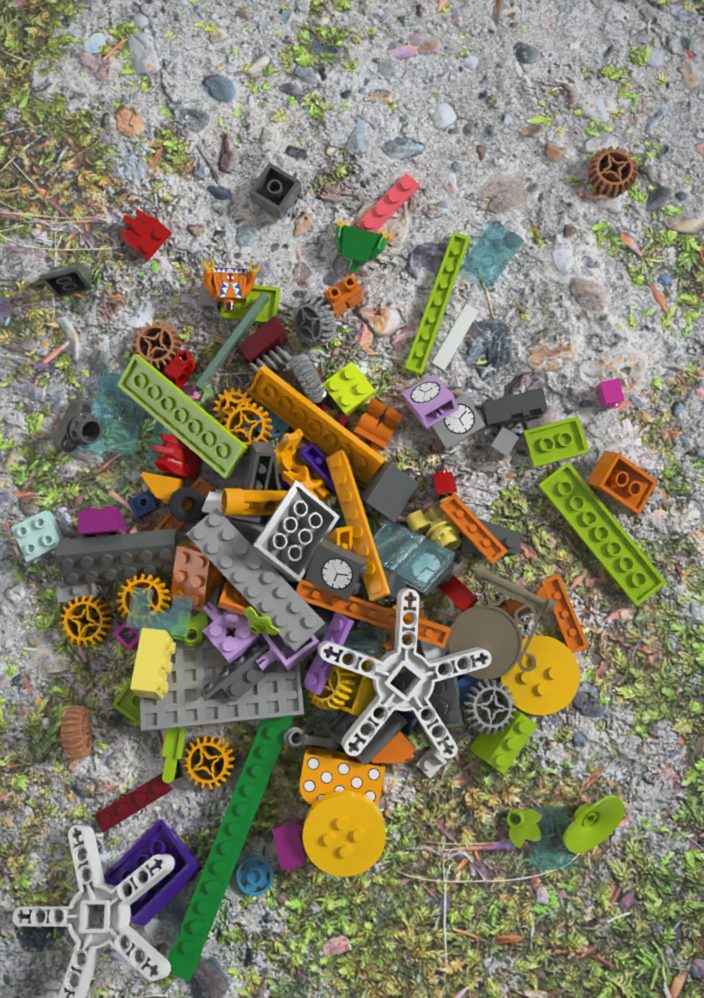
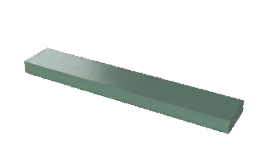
M261 293L198 378L195 385L200 389L204 390L267 305L270 298L266 294Z

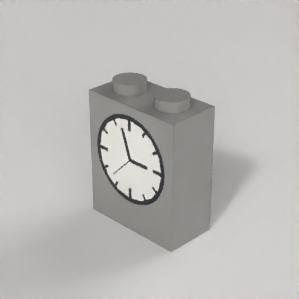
M466 393L455 399L459 410L430 426L444 452L480 432L486 426L484 424L486 422L484 416L476 411L474 400L472 397H468Z

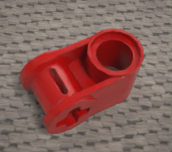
M181 350L176 353L162 374L175 386L181 388L185 385L193 371H195L197 364L189 351Z

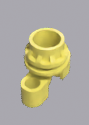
M449 497L440 500V504H442ZM431 507L428 509L429 512L425 514L418 510L406 517L405 521L412 534L416 536L427 532L426 538L433 547L437 548L440 554L449 553L458 548L462 543L460 530L440 508L434 509Z

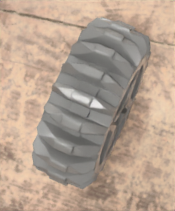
M310 295L303 297L296 303V307L293 308L295 313L292 314L294 318L292 323L296 326L295 330L298 331V337H302V342H307L308 346L318 347L327 344L333 339V336L336 334L335 329L338 327L335 324L337 320L334 318L335 311L331 310L332 305L327 304V299H323L322 296Z
M297 355L289 360V366L305 397L314 404L326 398L325 388L307 355Z
M484 679L482 684L476 682V688H469L471 694H465V697L469 698L468 701L462 702L463 705L468 707L463 710V713H469L465 719L471 721V727H476L478 732L483 731L484 734H489L490 731L492 734H497V729L504 731L503 725L510 726L508 719H515L511 712L517 711L515 708H512V705L517 702L510 699L514 694L511 692L507 693L509 687H503L502 682L498 681L496 683L494 679H490L489 682ZM487 691V694H485L484 699L480 702H477L481 694ZM495 693H497L502 700V705H500L497 702V696L495 695ZM490 704L492 706H496L497 708L488 709L487 707H483L482 705ZM476 708L482 711L484 722L478 716ZM501 712L498 719L492 722V720H494L496 713Z

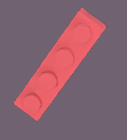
M405 173L357 223L356 228L376 233L419 189L420 185Z

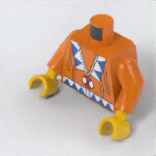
M211 258L210 264L206 266V260H201V265L205 268L203 270V286L209 295L213 297L214 302L224 303V312H235V303H241L244 298L248 297L254 287L256 273L261 269L259 262L256 268H252L253 261H249L250 271L248 272V269L214 267L215 262Z

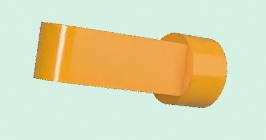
M224 488L221 497L222 514L224 516L273 515L288 491Z

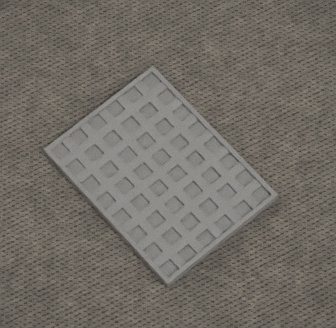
M215 604V606L219 609V611L222 614L227 611L226 609L218 607V604ZM188 607L163 610L166 616L162 614L158 616L161 619L160 622L154 619V625L151 626L147 621L145 628L166 630L172 637L169 627L178 625V617L181 610L190 612L194 617L201 611ZM152 611L139 613L138 616L147 615ZM207 615L209 626L213 621ZM140 622V624H139V641H140L141 630H142V628H143L142 625H141V622ZM204 632L202 633L203 639L201 643L193 647L186 645L183 640H176L172 637L176 643L175 653L171 654L172 671L167 676L166 682L169 684L167 694H164L163 700L140 697L142 732L304 716L300 663L287 671L280 660H275L262 671L265 677L236 702H233L222 688L205 701L200 695L202 688L209 682L213 683L219 678L218 675L221 671L232 666L210 642ZM231 633L229 636H232V638H233V637H235L236 635L233 634V633ZM259 633V635H260V637H261V639H262L260 642L263 641L264 643H266V641L264 640V638H263V636H262L263 633ZM196 634L190 636L191 640L196 638ZM268 648L266 651H264V652H263L260 656H258L256 659H258L259 657H261L263 654H265V653H266L267 651H269L270 649Z

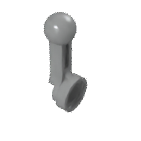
M296 726L289 727L284 733V742L290 747L310 744L325 746L328 750L335 751L340 746L330 736L306 735ZM295 732H298L299 739L293 743L291 737Z

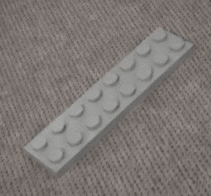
M217 508L186 533V536L262 617L268 616L271 618L272 626L280 630L278 635L294 652L325 625V622L264 560Z

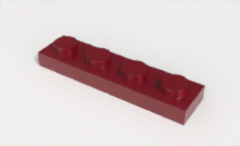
M163 773L93 815L102 832L104 833L172 791L171 784L163 781Z

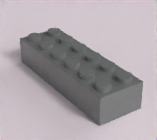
M176 529L59 540L55 557L65 585L133 578L135 575L140 577L141 574H145L146 577L150 574L152 576L173 574L176 546L179 545Z

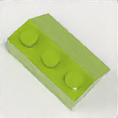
M518 710L511 712L515 719H508L510 726L503 725L504 731L497 729V734H492L491 731L489 734H484L481 731L469 747L471 751L503 774L506 773L538 725ZM501 712L496 713L494 720H492V722L498 719Z

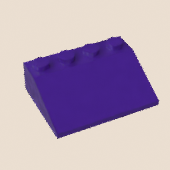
M163 819L156 823L104 875L107 884L117 886L152 856L169 854L173 857L175 861L173 870L130 905L131 922L145 926L203 869L194 853ZM147 873L144 875L145 881L148 879ZM129 886V894L131 895L132 887Z

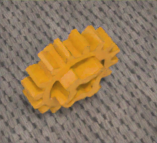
M232 387L229 393L225 389V395L218 394L220 400H214L217 407L213 408V411L217 413L215 415L216 419L222 420V418L227 417L225 415L226 411L232 413L231 406L235 405L236 409H238V403L245 407V402H248L249 407H251L253 399L248 398L249 394L247 392L242 394L240 388L235 392ZM232 397H239V398H241V399H240V400H236V399H233ZM246 414L248 420L249 416L254 417L252 414ZM240 416L233 422V427L240 423Z

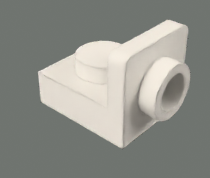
M431 746L417 761L416 765L431 779L447 761Z

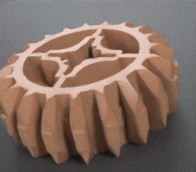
M612 145L608 150L604 147L601 152H596L595 157H592L590 160L589 172L587 174V177H590L589 184L595 183L593 188H599V194L605 191L606 197L610 193L614 197L618 193L620 195L624 194L625 191H629L631 186L635 184V180L638 177V166L635 165L636 159H631L632 153L627 155L626 149L620 151L619 146L615 150ZM604 163V170L600 172L599 165ZM625 171L626 179L622 181V172Z
M153 320L151 326L148 322L145 323L146 328L139 326L141 332L134 333L137 338L132 339L135 345H132L131 349L135 351L133 355L139 354L154 368L156 366L157 370L161 371V366L166 368L176 353L182 350L179 347L183 344L179 341L181 336L176 334V328H171L169 323L165 325L163 321L157 324ZM158 333V334H157L156 336H154V337H149V336H151L152 334ZM167 336L171 339L170 349L165 346ZM144 342L149 346L146 356L143 353ZM160 354H163V355H164L163 357L156 359V357H157L158 355H160Z
M83 705L70 706L62 712L60 724L62 747L67 758L70 760L86 758L91 752L93 740L91 719H89V713Z

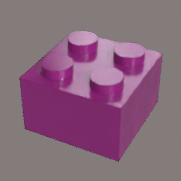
M105 506L104 509L86 508L84 511H78V534L82 538L127 534V521L125 516L115 506Z
M299 817L276 822L272 828L281 871L306 865L307 858H309L303 844L304 823L303 821L299 822Z

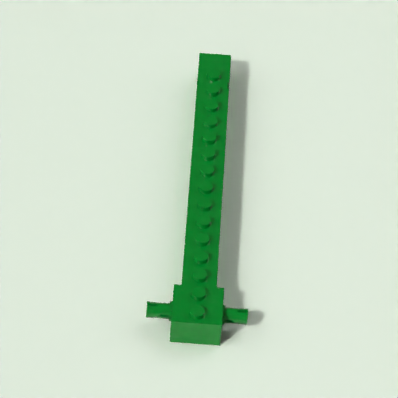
M300 666L303 684L309 669ZM302 686L303 705L305 707L307 699L309 700L310 698L307 697L309 692ZM294 717L265 719L260 724L181 924L182 928L175 939L168 957L171 965L170 974L190 982L195 972L207 937L212 929L284 745V733L291 727Z

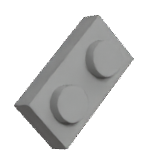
M97 582L65 585V583L56 584L58 603L75 601V597L81 600L82 595H86V599H89L91 595L94 598H98Z

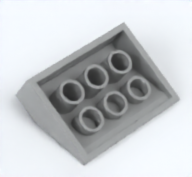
M296 480L252 546L288 582H299L310 566L318 544L328 537L340 516Z

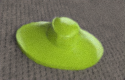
M608 795L593 805L588 802L579 806L574 813L575 820L563 835V843L568 850L576 854L584 853L604 841L623 819L625 806L622 801L615 795Z

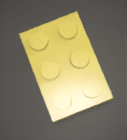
M142 628L130 687L139 697L163 700L164 694L168 692L169 684L166 681L168 674L172 671L170 659L171 654L175 653L176 643L166 630Z

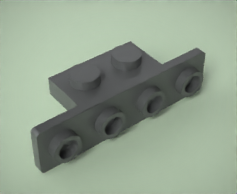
M263 641L255 643L249 649L250 652L245 656L238 657L234 661V665L231 668L221 671L218 675L219 678L213 683H207L200 693L203 699L206 701L222 688L230 699L236 702L263 679L265 675L254 660L269 648L267 644Z

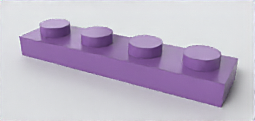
M335 612L322 642L327 640L343 646L354 621ZM330 647L328 649H324L326 655L328 653H331L337 656V653L332 651ZM317 651L302 686L314 694L321 695L334 664L323 660Z

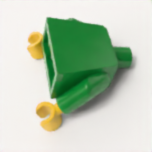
M339 218L336 219L337 228L334 240L338 251L342 253V257L350 258L348 270L358 272L360 261L368 263L369 260H374L391 239L392 231L389 235H385V228L381 230V234L350 227L347 225V219H345L343 224L339 223Z

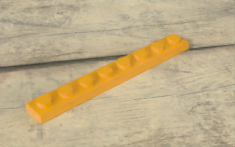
M340 450L327 457L326 460L346 525L353 526L352 544L356 554L367 558L365 566H368L363 580L369 599L374 602L391 593L346 452Z

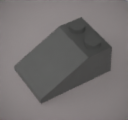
M73 262L65 267L56 266L52 270L39 275L40 280L56 298L93 289L89 270L84 262Z

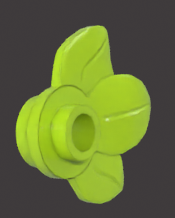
M251 606L245 609L244 614L248 619L247 623L252 632L256 634L268 633L270 635H277L280 632L279 629L272 626L270 617L257 615Z
M181 610L178 617V625L169 627L172 637L176 640H183L188 646H197L203 639V630L208 626L207 615L205 612H200L194 617L190 612ZM192 634H196V638L194 640L190 639V636Z
M513 809L508 813L509 837L516 847L521 848L525 839L530 841L541 840V830L537 823L542 817L537 811L532 809L525 811ZM516 815L520 817L519 823H516L514 820Z

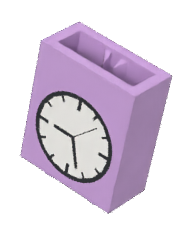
M434 374L401 393L409 410L426 429L459 410L454 395Z

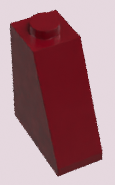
M275 315L239 346L241 350L239 355L245 363L252 362L256 364L257 358L262 360L263 354L269 355L268 350L275 351L274 346L281 347L280 343L284 345L288 342L286 330Z

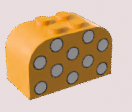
M306 746L299 784L301 795L305 801L313 805L319 798L330 792L351 790L367 796L377 805L381 796L385 764L370 761L364 766L354 756H350L345 752Z

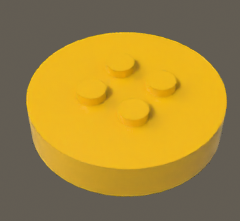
M529 636L522 638V651ZM533 636L521 663L524 667L530 668L533 665V660L526 657V653L534 655L536 658L534 670L530 672L521 670L517 661L508 673L499 677V681L503 683V687H509L507 693L511 692L514 694L510 699L517 702L514 704L515 707L533 715H549L562 710L574 698L580 680L579 667L573 653L562 642L548 636Z
M351 790L330 792L319 798L306 815L303 828L305 851L310 860L319 869L328 874L340 877L361 874L378 861L384 850L386 830L383 815L378 806L361 793Z

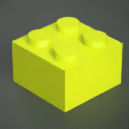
M352 361L323 383L327 396L338 410L347 416L351 415L375 396V389Z

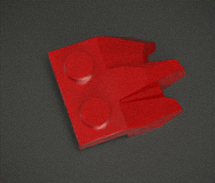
M136 209V219H132L124 214L122 221L128 229H121L119 233L124 243L132 250L134 249L146 261H149L172 233L157 219Z
M160 434L163 444L152 445L153 452L160 455V458L154 462L157 468L169 474L195 480L200 457L175 435Z

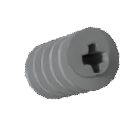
M280 343L281 348L274 346L275 353L272 350H268L269 357L263 354V361L257 358V365L252 362L249 363L256 374L263 365L272 372L275 370L278 373L280 372L279 366L286 368L285 362L289 363L291 356L282 343Z

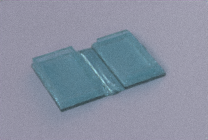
M103 372L93 411V416L102 425L103 433L96 443L85 445L84 447L135 456L145 409L117 386L122 375Z
M388 521L373 536L382 568H387L396 573L398 579L423 593L455 559V552L396 522Z

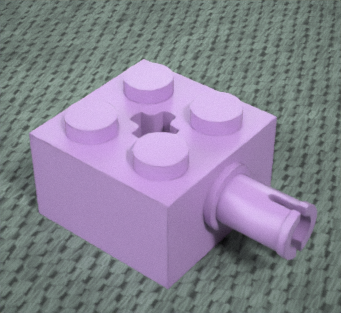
M212 601L208 602L207 604L212 610L206 605L202 610L213 622L203 632L232 666L238 657L244 656L251 646L262 639L259 634L249 629L248 620L243 615L229 610L222 614ZM231 633H233V634H235L236 636L232 638V636H229V635H230Z
M263 633L262 636L269 645L270 650L255 661L263 671L275 660H280L286 670L289 671L316 651L319 641L313 635L294 652L278 634L270 635Z

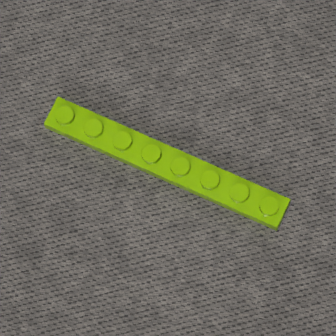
M456 232L452 233L404 368L406 371L423 375L471 237Z

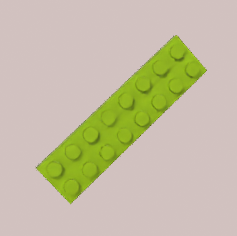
M134 354L117 386L223 478H229L248 447L139 354Z
M569 462L565 463L537 485L635 607L667 583Z

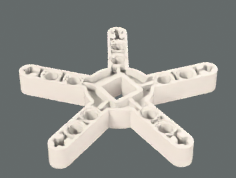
M403 588L398 592L394 650L387 652L380 659L327 640L321 642L318 646V654L323 660L372 678L373 687L377 694L342 738V747L350 756H357L362 752L394 710L412 711L435 749L444 758H453L458 751L455 741L428 699L433 692L435 682L485 668L491 663V654L483 648L474 647L427 661L423 656L416 653L419 594L413 589ZM411 595L412 599H408V601L404 599L405 596ZM404 606H406V607L410 606V607H412V609L410 610V609L403 608V607H404ZM406 613L411 614V620L408 623L403 622V616ZM409 633L410 640L403 644L402 636ZM330 647L332 651L337 653V656L331 653H328L326 655L324 649H328ZM346 653H351V661L343 663V656ZM464 658V665L458 668V660ZM369 660V669L362 670V663ZM445 663V671L439 673L438 667L441 664ZM405 666L416 677L404 693H401L390 682L401 668ZM378 707H381V715L374 716V710ZM424 709H428V716L421 718V712ZM363 724H369L367 732H360ZM435 726H439V732L432 735V729ZM356 733L361 737V740L355 736ZM442 740L448 744V749L446 751L443 743L440 742ZM350 742H352V743H355L356 745H355V747H352V746L349 747L348 744H349Z
M89 825L72 826L68 832V839L79 892L73 897L69 906L18 907L12 916L16 926L68 927L69 933L76 942L58 998H86L101 949L112 946L148 980L156 981L166 978L170 974L171 965L163 955L129 926L131 917L130 905L173 870L175 865L173 857L169 854L154 855L117 886L105 884L93 828ZM85 850L87 852L86 858L84 857ZM89 871H91V878H90V879H89V876H88ZM145 873L148 875L147 881L144 879ZM129 886L132 887L131 895L129 894ZM94 904H105L103 927H93ZM127 938L129 939V942H130V943H129V947H128L127 944H126V939H127ZM142 951L145 955L144 960L141 959Z

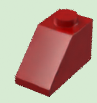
M438 470L436 474H433L432 482L435 500L449 497L454 493L456 495L457 487L452 472Z

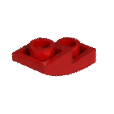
M454 575L439 587L462 612L473 607L479 601Z

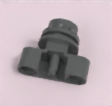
M74 399L70 402L53 438V446L56 449L70 453L75 450L77 445H90L96 443L101 438L103 428L97 418L91 415L93 408L89 402L80 399Z

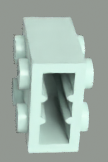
M47 510L11 527L26 562L39 564L46 560L45 557L51 554L52 556L56 555L59 540H64L52 512Z

